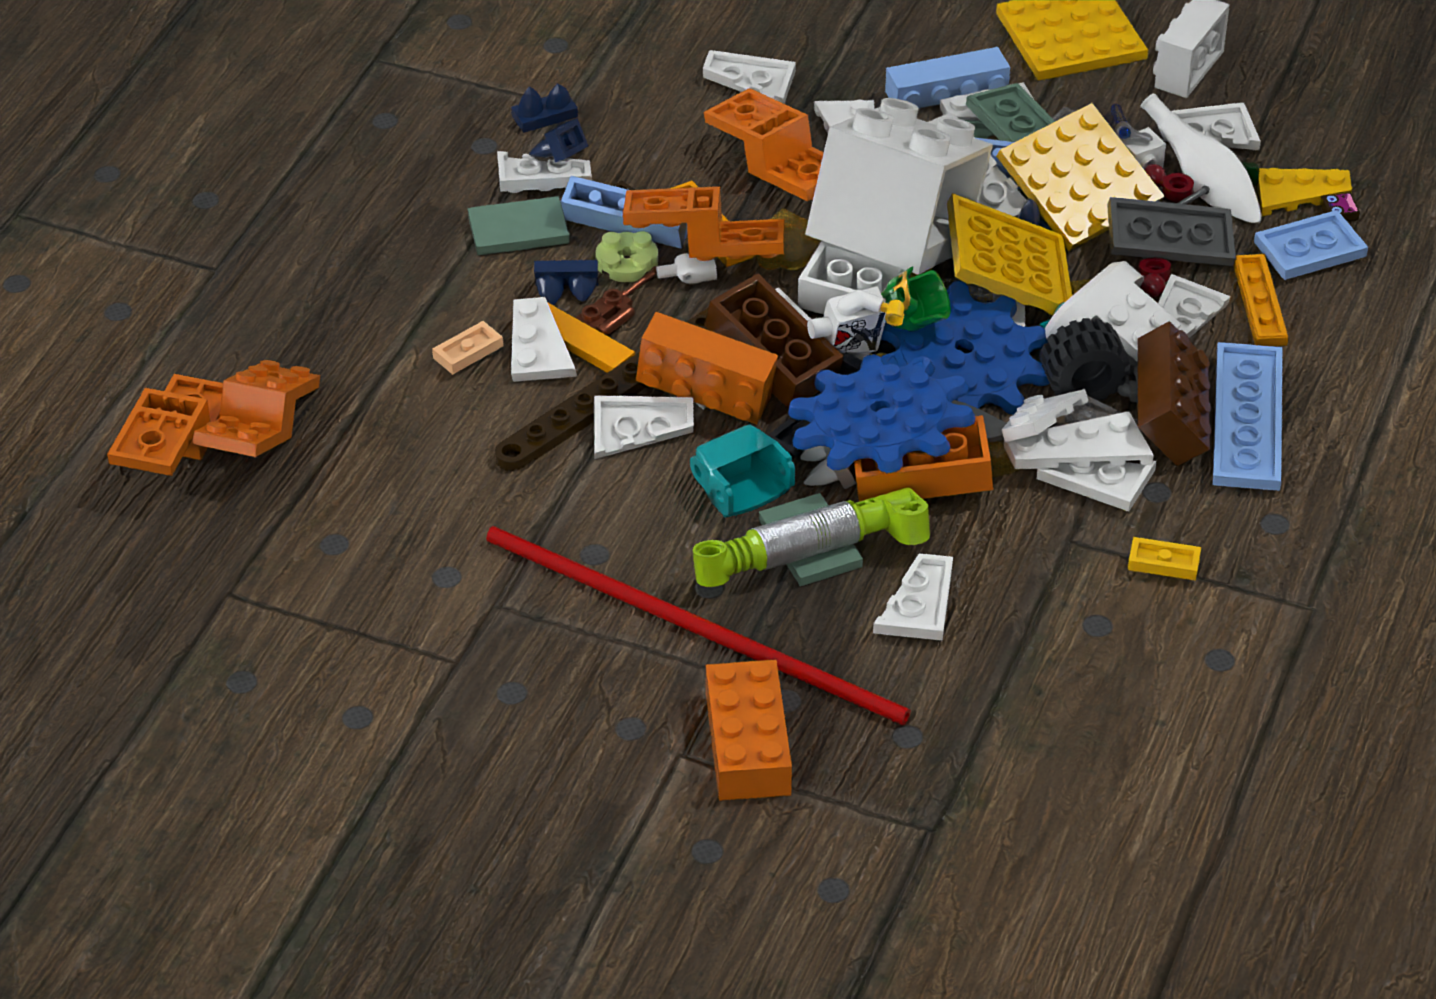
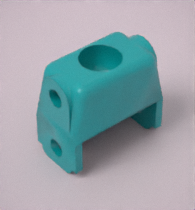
M745 425L701 444L696 449V455L690 458V468L695 479L703 487L711 503L724 517L736 516L760 508L779 498L795 485V466L792 456L776 440L753 425Z

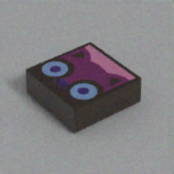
M1351 192L1321 196L1320 206L1324 214L1338 210L1347 222L1359 220L1360 211Z

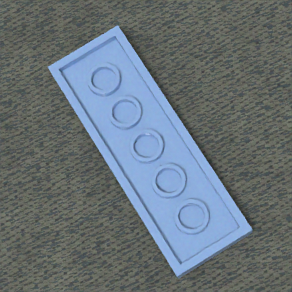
M1217 343L1212 485L1280 491L1283 347Z

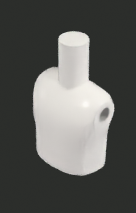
M688 253L678 255L675 258L674 264L656 267L658 279L678 276L682 282L687 284L717 280L714 259L701 261L697 258H689Z

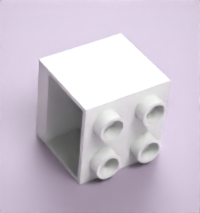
M885 98L882 99L881 106L876 109L859 108L856 110L855 117L829 127L805 235L904 270L913 266L912 273L919 275L953 257L947 201L953 193L979 203L993 144L973 138L975 126L961 119L941 117L938 119L937 125L917 119L919 108L908 101Z

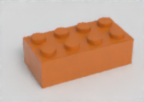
M655 312L641 338L636 381L671 393L677 397H693V402L757 425L771 398L778 355Z
M983 415L975 416V422L971 426L948 428L941 433L948 439L951 447L950 451L943 456L937 457L922 451H912L903 456V467L893 473L880 471L877 462L870 458H861L854 461L859 502L907 487L911 488L922 499L993 490L991 458Z
M777 660L705 665L706 701L719 801L791 796L792 763Z

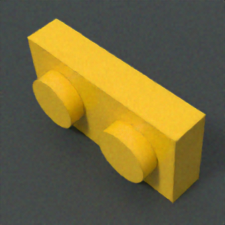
M1133 537L1128 570L1196 581L1201 547Z

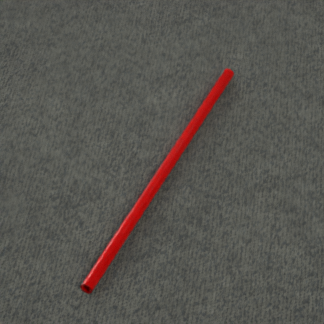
M492 526L487 533L486 540L494 545L756 661L777 660L779 671L898 724L905 725L910 717L911 710L503 529Z

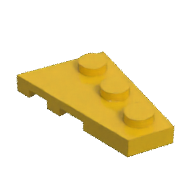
M1259 168L1257 188L1261 216L1271 215L1274 209L1285 208L1287 212L1297 210L1298 205L1310 202L1318 206L1320 205L1321 196L1350 192L1352 194L1349 170Z

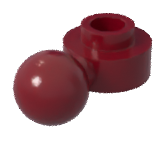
M1150 164L1144 168L1155 185L1163 187L1162 193L1168 200L1178 203L1193 194L1194 181L1190 176L1182 173L1166 175L1165 170L1157 164Z
M1150 257L1143 259L1139 263V273L1144 277L1140 288L1151 298H1157L1162 295L1166 287L1165 282L1170 278L1171 264L1162 258Z

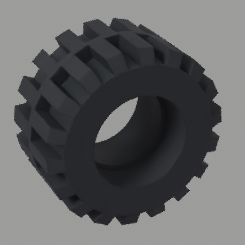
M1083 318L1080 322L1076 320L1069 322L1070 325L1066 327L1062 325L1057 329L1058 332L1056 334H1051L1047 338L1049 343L1043 345V354L1040 355L1042 367L1055 395L1058 396L1085 389L1088 397L1087 405L1095 404L1097 400L1103 401L1107 399L1109 394H1115L1118 391V386L1124 385L1126 382L1125 376L1130 373V360L1116 330L1108 322L1103 323L1101 319L1097 318L1093 321L1090 318Z

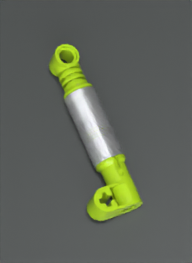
M907 487L856 503L851 500L843 501L756 528L754 527L748 530L745 536L726 541L725 543L718 540L702 541L693 547L696 582L705 587L721 586L729 581L733 573L737 574L754 568L758 571L772 569L863 540L865 535L884 529L902 544H922L930 538L928 504L911 488Z

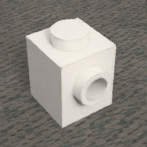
M1149 127L1138 132L1150 134L1153 137L1152 141L1143 138L1121 140L1143 169L1150 164H1157L1163 168L1166 143Z

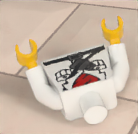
M878 286L864 290H855L849 294L829 299L824 316L808 320V333L812 339L825 337L840 353L844 354L847 352L863 360L865 356L872 355L871 352L878 351L885 322L892 326L902 325L905 307L899 300H891L889 304L885 303L886 300L882 297ZM878 353L876 355L880 356L881 358L883 355H886V353Z

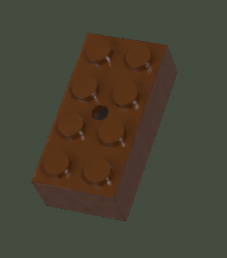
M759 273L710 301L705 327L709 331L778 355L772 393L787 408H789L790 402L793 399L809 398L818 393L819 391L814 386L817 373L823 370H830L839 374L844 358L825 337L812 339L808 333V321Z
M1168 321L1138 338V428L1176 466H1179L1210 450L1211 427L1209 425V412L1211 406L1208 390L1210 389L1208 380V367L1210 363L1204 351L1198 350L1190 342L1183 330H1178Z

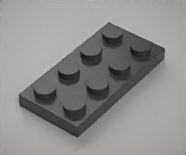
M1116 197L1109 198L1107 212L1111 254L1144 258L1157 257L1165 260L1233 266L1236 254L1231 209Z

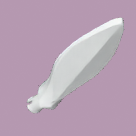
M1155 93L1148 96L1142 102L1141 107L1158 124V129L1170 143L1178 158L1183 174L1193 179V191L1197 192L1202 189V186L1206 185L1210 191L1208 194L1200 197L1210 206L1231 209V215L1235 218L1253 224L1260 223L1262 216L1259 202L1249 174L1238 157L1225 145L1201 134L1186 124L1175 112H1171Z

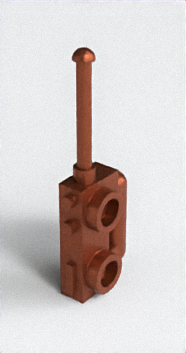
M654 266L650 272L625 291L618 289L606 290L602 298L592 305L585 306L582 309V313L575 318L608 336L634 316L635 310L632 307V299L628 295L657 275V266Z

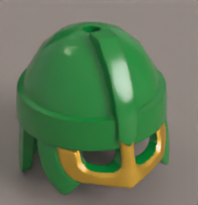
M913 266L901 275L891 279L885 290L881 293L882 297L886 300L885 303L889 304L891 300H899L905 307L902 325L892 327L911 332L943 321L950 316L951 312L947 290L937 272L930 270L908 278L913 271Z

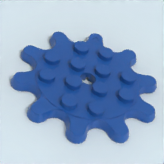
M955 281L947 289L951 307L950 316L947 319L927 325L913 332L894 328L885 322L881 340L892 343L896 351L881 357L884 365L894 364L900 368L908 365L917 357H927L934 365V373L930 376L931 378L945 379L952 376H961L966 380L969 392L965 396L955 399L956 401L966 403L978 409L982 405L992 403L1000 406L1006 413L1014 415L1017 412V408L1021 407L1025 400L1018 390L1019 386L1022 384H1034L1037 386H1047L1050 384L1042 363L1030 356L1032 351L1042 349L1043 345L1048 343L1045 328L1041 326L1023 327L1017 325L1012 319L1017 312V304L1013 298L1002 295L992 303L978 302L970 296L966 283ZM958 345H960L961 348H966L972 352L963 353L962 351L957 350Z
M872 354L863 358L858 372L849 375H840L830 370L820 371L816 375L814 386L822 393L815 397L796 398L790 402L788 415L796 420L810 422L807 426L795 431L792 440L793 446L800 450L811 449L817 446L829 447L831 450L827 457V466L832 470H843L858 459L870 458L877 462L880 471L885 473L897 472L903 467V456L912 451H922L937 457L947 454L951 449L950 443L941 433L948 428H963L974 424L975 414L969 406L951 403L953 400L965 396L969 392V386L961 376H952L945 379L931 378L930 376L934 373V365L927 357H917L908 365L899 368V366L894 364L884 365L880 356Z

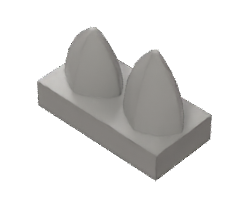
M817 446L803 450L800 456L801 460H823L807 476L804 482L805 485L819 486L839 480L844 489L855 485L856 481L850 467L843 470H832L827 466V457L831 450L829 447Z

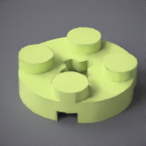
M645 231L637 233L607 232L602 236V242L596 248L598 270L601 273L602 270L609 273V279L614 281L636 282L654 266H658V248L652 241L651 235Z

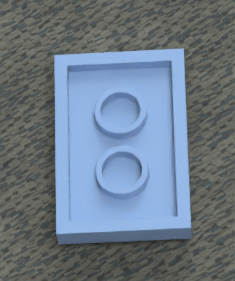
M1338 210L1256 232L1254 237L1256 246L1265 254V257L1284 280L1367 257L1368 246Z

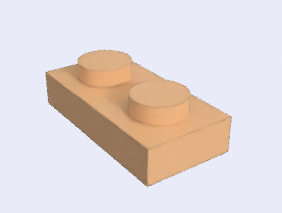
M481 321L432 348L433 359L453 375L503 347V336L487 323Z

